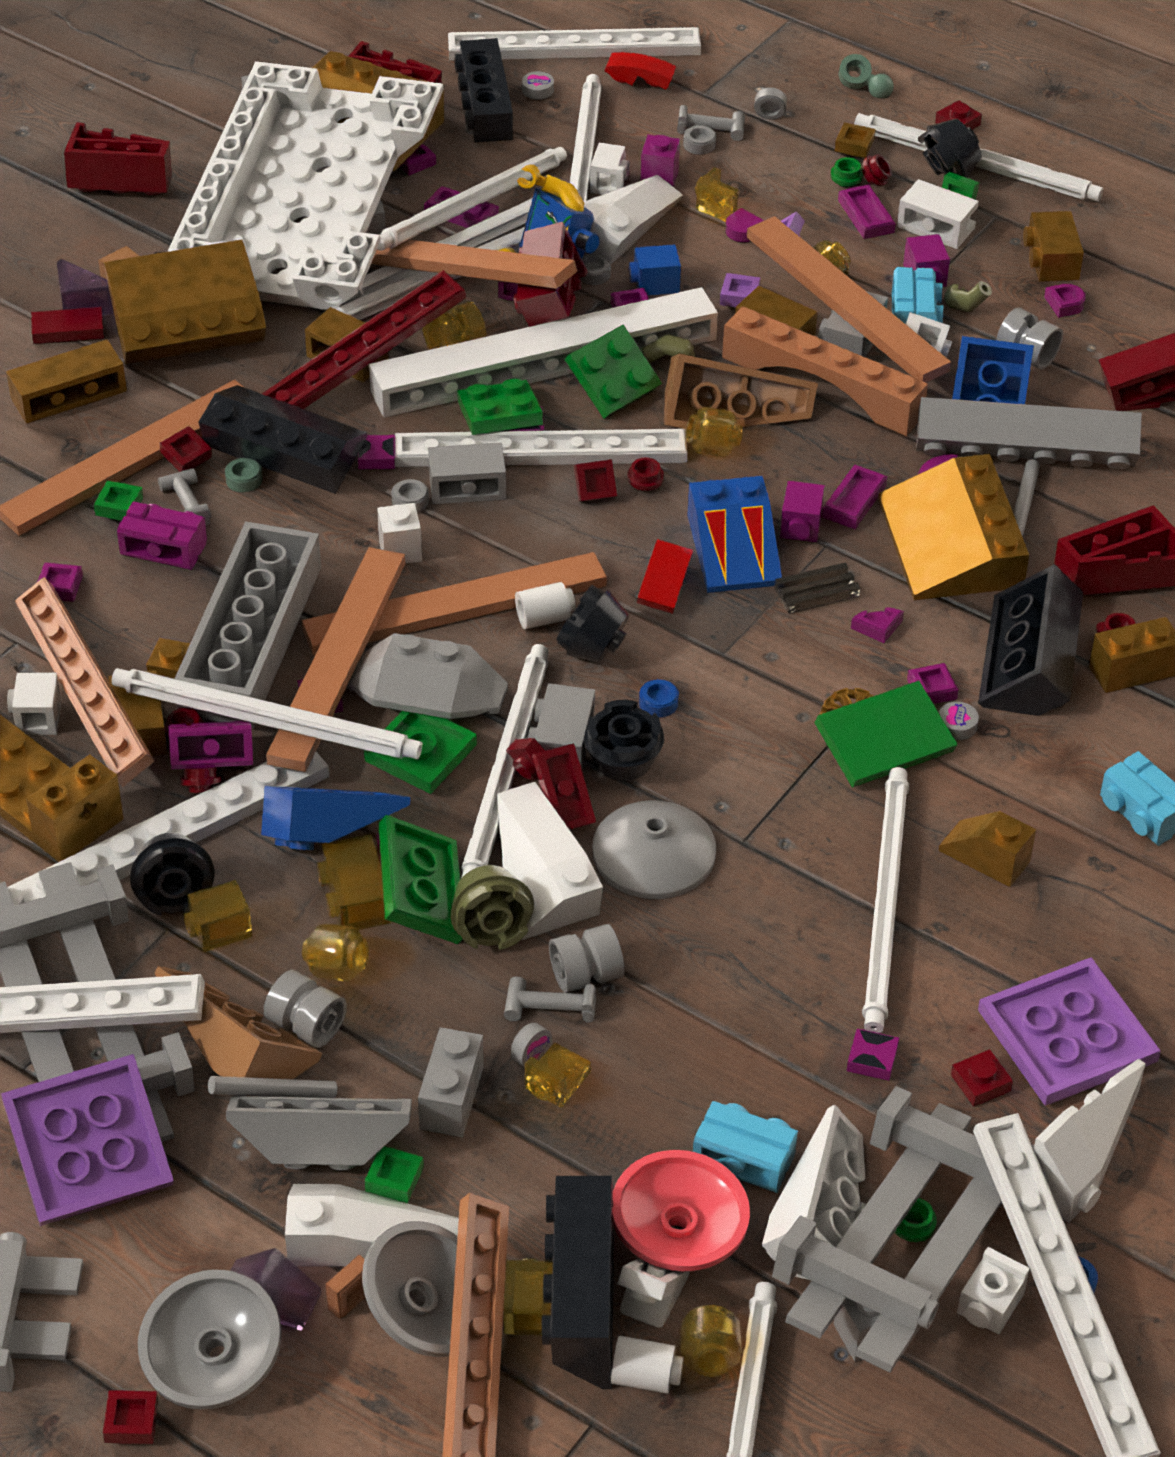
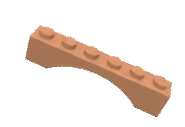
M743 306L724 325L722 358L754 370L764 367L782 366L815 374L848 394L867 412L875 423L907 436L918 424L921 397H927L928 383Z

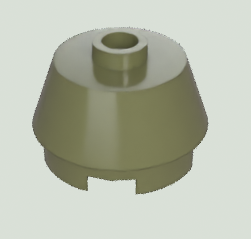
M495 865L480 866L466 873L458 882L451 910V922L455 931L462 939L475 949H478V944L484 946L498 945L499 950L506 949L518 943L528 933L527 924L534 911V898L530 889L506 869Z

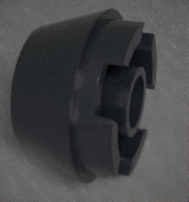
M958 119L927 126V131L918 137V141L921 144L925 142L927 150L922 154L936 175L941 173L946 175L952 172L968 178L982 159V153L978 145L979 140L970 127H966Z
M591 585L579 600L581 603L570 619L568 618L564 623L556 640L562 648L567 650L566 655L599 663L609 650L615 653L623 642L627 633L622 631L629 618V614L609 589L603 591Z
M614 700L605 703L604 710L596 714L594 718L590 716L585 730L584 744L597 769L603 775L614 780L628 781L637 779L648 772L663 747L664 732L659 717L655 712L653 715L649 714L647 711L638 708V702L633 700Z
M177 833L160 834L150 839L135 859L130 872L131 888L143 906L154 914L162 916L161 912L176 913L183 911L184 915H187L201 907L209 897L215 877L214 864L205 849L186 836Z

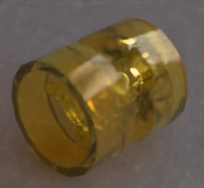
M471 301L452 307L448 313L445 312L422 328L423 337L429 350L486 337L483 317L477 306Z

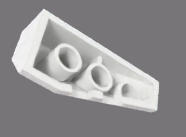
M655 175L584 201V207L591 211L594 216L590 232L597 234L600 239L598 248L591 254L603 255L612 264L682 199L683 194L659 175Z
M532 782L497 793L503 868L523 882L530 889L534 898V911L527 924L529 931L522 940L600 915L603 886L585 851L537 783Z
M1137 1059L1113 1076L1106 1084L1102 1094L1096 1090L1087 1094L1084 1100L1085 1104L1080 1110L1072 1105L1063 1111L1035 1140L1034 1152L1062 1219L1068 1223L1081 1210L1085 1213L1090 1211L1101 1195L1099 1187L1140 1090L1146 1065L1140 1059Z
M836 1105L827 1109L770 1213L762 1246L774 1261L776 1260L780 1241L800 1215L817 1223L814 1237L836 1247L866 1206V1204L860 1202L858 1184L865 1180L863 1135ZM796 1274L795 1276L798 1278L807 1279L799 1274Z
M293 1184L287 1199L285 1226L288 1266H346L359 1254L365 1258L371 1245L382 1233L392 1226L403 1222L423 1221L436 1224L458 1236L459 1218L341 1184Z

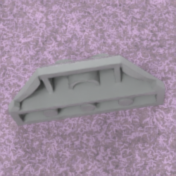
M393 633L362 654L346 688L355 691L359 697L373 706L455 719L477 716L485 712L488 714L499 713L508 690V683L471 646L456 644L451 641H439L409 634Z
M231 1095L226 1110V1120L272 1164H284L286 1168L304 1169L311 1164L329 1165L330 1168L335 1170H349L356 1165H364L409 1124L412 1099Z

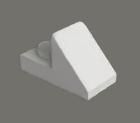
M640 1258L624 1265L617 1283L626 1287L620 1312L657 1328L662 1327L690 1271L682 1272L659 1268Z

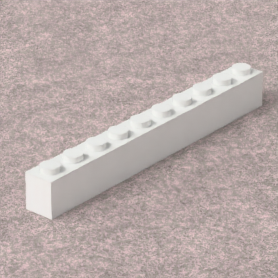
M701 287L369 364L370 392L383 418L457 401V390L467 389L474 384H484L486 386L501 384L508 379L527 380L530 384L572 374L573 372L565 358L572 352L624 324L640 350L668 334L687 339L693 345L716 340L718 312Z

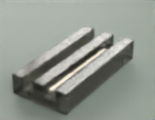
M846 562L775 579L774 589L788 614L857 598L860 595V586L858 582L854 583L852 572L848 573L849 567Z

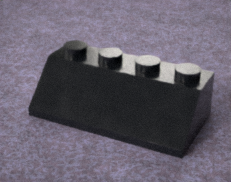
M238 385L215 393L198 422L203 440L212 449L237 458L255 460L261 467L334 494L338 491L368 437L365 431Z
M1055 564L994 595L978 704L983 708L1040 716L1052 709L1060 708L1070 701L1083 591Z
M612 1175L556 1176L555 1195H546V1222L554 1223V1234H545V1263H553V1274H544L543 1301L544 1303H552L551 1315H542V1345H551L552 1363L601 1389H612L615 1234L611 1218L613 1207Z

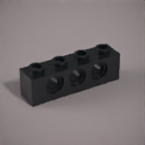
M498 38L460 41V54H454L455 72L456 74L458 73L459 92H461L462 109L465 111L466 130H472L474 143L513 140V110Z

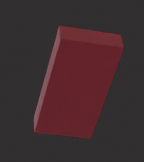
M102 307L31 312L33 344L104 338Z

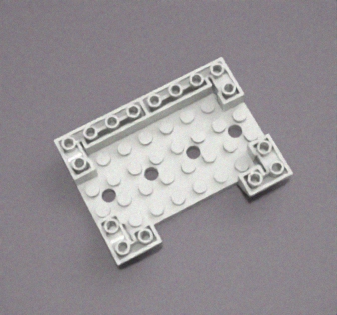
M255 61L168 251L243 239L261 301L325 310L330 307H339L360 291L381 240L380 235L366 233L397 158L424 138L444 90L443 84L380 76L372 94L323 88L318 70L315 68ZM343 118H349L345 120L343 123H337L339 120ZM321 167H329L322 172H316ZM299 217H308L300 223L294 222ZM277 268H286L278 274H271Z

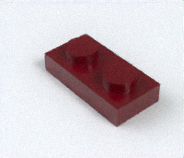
M574 743L533 754L532 758L541 790L568 829L595 823L596 818Z

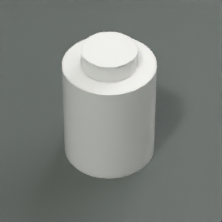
M562 582L515 593L518 618L525 630L570 619L571 611L576 609L572 589L565 588Z
M619 1336L614 1354L611 1384L668 1394L671 1384L680 1385L684 1357L676 1355V1345Z

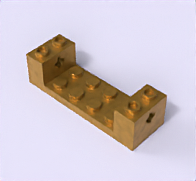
M0 714V816L58 862L75 855L124 819L117 774L91 754L71 768Z

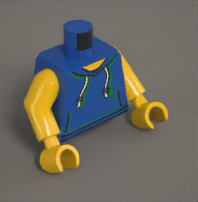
M530 164L523 167L522 170L532 174L533 181L519 178L517 179L518 184L526 189L533 187L535 184L542 187L535 188L524 231L563 222L581 259L584 252L589 254L595 252L599 246L600 239L597 234L590 232L594 216L591 211L584 207L585 203L575 186L548 174L546 177L541 176L540 170L535 165ZM523 232V235H522V239H521V243H520L519 248L523 246L524 232ZM510 247L498 250L517 253L513 248Z

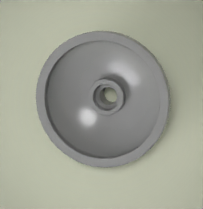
M648 800L625 805L610 813L600 823L594 834L592 853L598 872L614 888L639 898L666 899L683 895L704 882L714 867L716 841L708 824L692 810L671 802Z
M409 1221L399 1223L387 1229L369 1248L362 1272L364 1294L374 1318L392 1339L418 1354L431 1357H447L450 1354L457 1235L436 1224L423 1221Z
M206 1270L185 1276L160 1293L143 1318L138 1335V1356L142 1370L150 1384L161 1396L179 1406L203 1410L230 1405L254 1391L273 1368L281 1345L282 1331L279 1314L268 1293L257 1282L243 1274L228 1270ZM217 1346L224 1347L223 1352L219 1356H210L213 1348Z

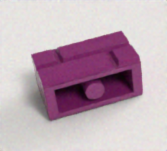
M133 501L117 529L121 555L189 570L193 569L198 560V555H201L207 543L205 517L190 511L180 512L162 508L157 504H143Z
M248 721L192 723L191 726L186 724L169 725L171 769L253 765L251 723Z

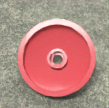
M667 1150L642 1157L622 1173L613 1190L611 1218L620 1240L633 1254L643 1261L672 1271H697L721 1263L738 1249L748 1229L750 1206L744 1187L738 1178L723 1164L696 1152ZM672 1226H680L683 1229H674Z

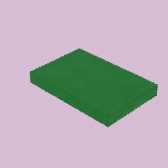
M920 681L820 714L814 722L852 788L887 776L892 768L900 767L906 769L954 752L958 745Z
M385 815L378 823L385 920L458 944L462 937L455 931L451 922L454 895L457 884L460 881L457 840Z

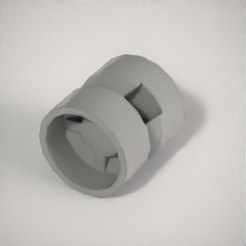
M1018 307L1013 309L1004 319L997 334V341L1034 345L1031 365L1042 370L1050 365L1056 357L1064 334L1061 328L1045 320L1039 321L1037 316Z
M610 924L584 930L582 939L576 934H568L550 939L549 954L553 972L563 993L585 988V985L590 984L591 977L601 984L624 976V960L621 947Z
M293 969L286 971L277 979L271 987L264 1004L266 1019L285 1030L290 1031L293 1029L298 1038L316 1048L326 1045L334 1037L347 1011L345 998L322 986L318 987L314 980Z

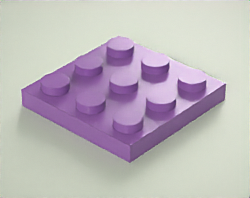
M1092 957L987 996L979 1001L978 1011L1045 1106L1108 1082L1113 1076L1137 1059L1146 1063L1145 1067L1159 1060L1160 1049Z
M134 1054L1 1093L2 1102L40 1226L173 1185L174 1180Z

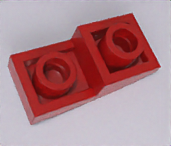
M614 52L611 53L604 72L610 74L615 81L620 83L626 82L633 86L637 76H639L647 84L667 90L676 66L644 54Z
M657 539L636 603L673 614L693 550Z

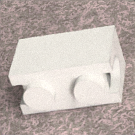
M918 179L900 199L897 227L920 236L940 234L944 245L958 249L975 229L976 221L971 220L970 216L978 208V201Z

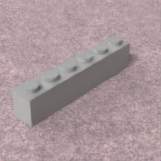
M921 397L918 413L916 451H924L929 456H941L946 453L961 454L962 457L990 454V456H997L999 460L1006 462L1017 461L1019 458L1034 459L1040 464L1068 461L1077 467H1088L1093 463L1107 464L1111 469L1122 470L1135 466L1140 455L1142 413Z

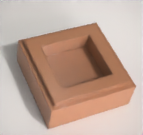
M360 1254L326 1283L328 1310L339 1319L347 1315L366 1298L362 1281L365 1258Z

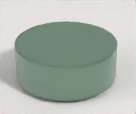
M239 458L231 461L225 468L227 486L236 492H250L257 489L263 480L261 465L249 458Z

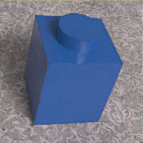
M676 245L636 247L634 262H629L628 265L630 283H636L637 289L644 288L647 296L679 293L681 264Z

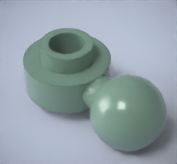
M851 54L842 60L838 76L841 83L846 87L858 89L866 85L870 94L876 98H887L894 89L893 80L888 75H873L871 73L872 67L866 57L860 54ZM856 71L859 76L852 77L849 72Z

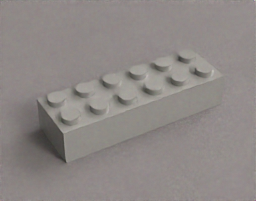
M245 521L175 679L266 700L321 569L318 533ZM176 704L177 709H179V708H190V707H186V706H182V705ZM190 708L195 710L205 720L216 722L244 721ZM250 722L251 728H254L256 723Z

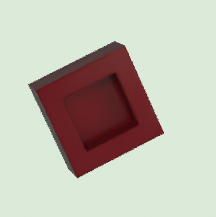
M958 100L937 111L935 123L958 119L966 127H970L973 130L981 125L982 114Z
M190 426L160 442V453L179 472L195 468L212 458V448Z
M612 459L574 465L579 502L617 496Z
M535 738L516 739L506 749L507 753L514 760L512 764L515 770L526 779L538 780L532 755L545 750Z
M990 1049L952 1064L951 1076L973 1107L1009 1093L1012 1090L1013 1080Z
M109 1390L103 1427L104 1443L153 1444L159 1403L157 1391Z

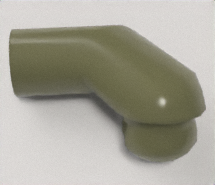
M983 281L976 284L969 292L965 291L964 287L958 289L959 284H952L947 288L944 299L950 308L972 312L992 294V290Z
M670 334L641 348L649 364L664 355L675 356L683 354L695 357L694 345L689 340Z

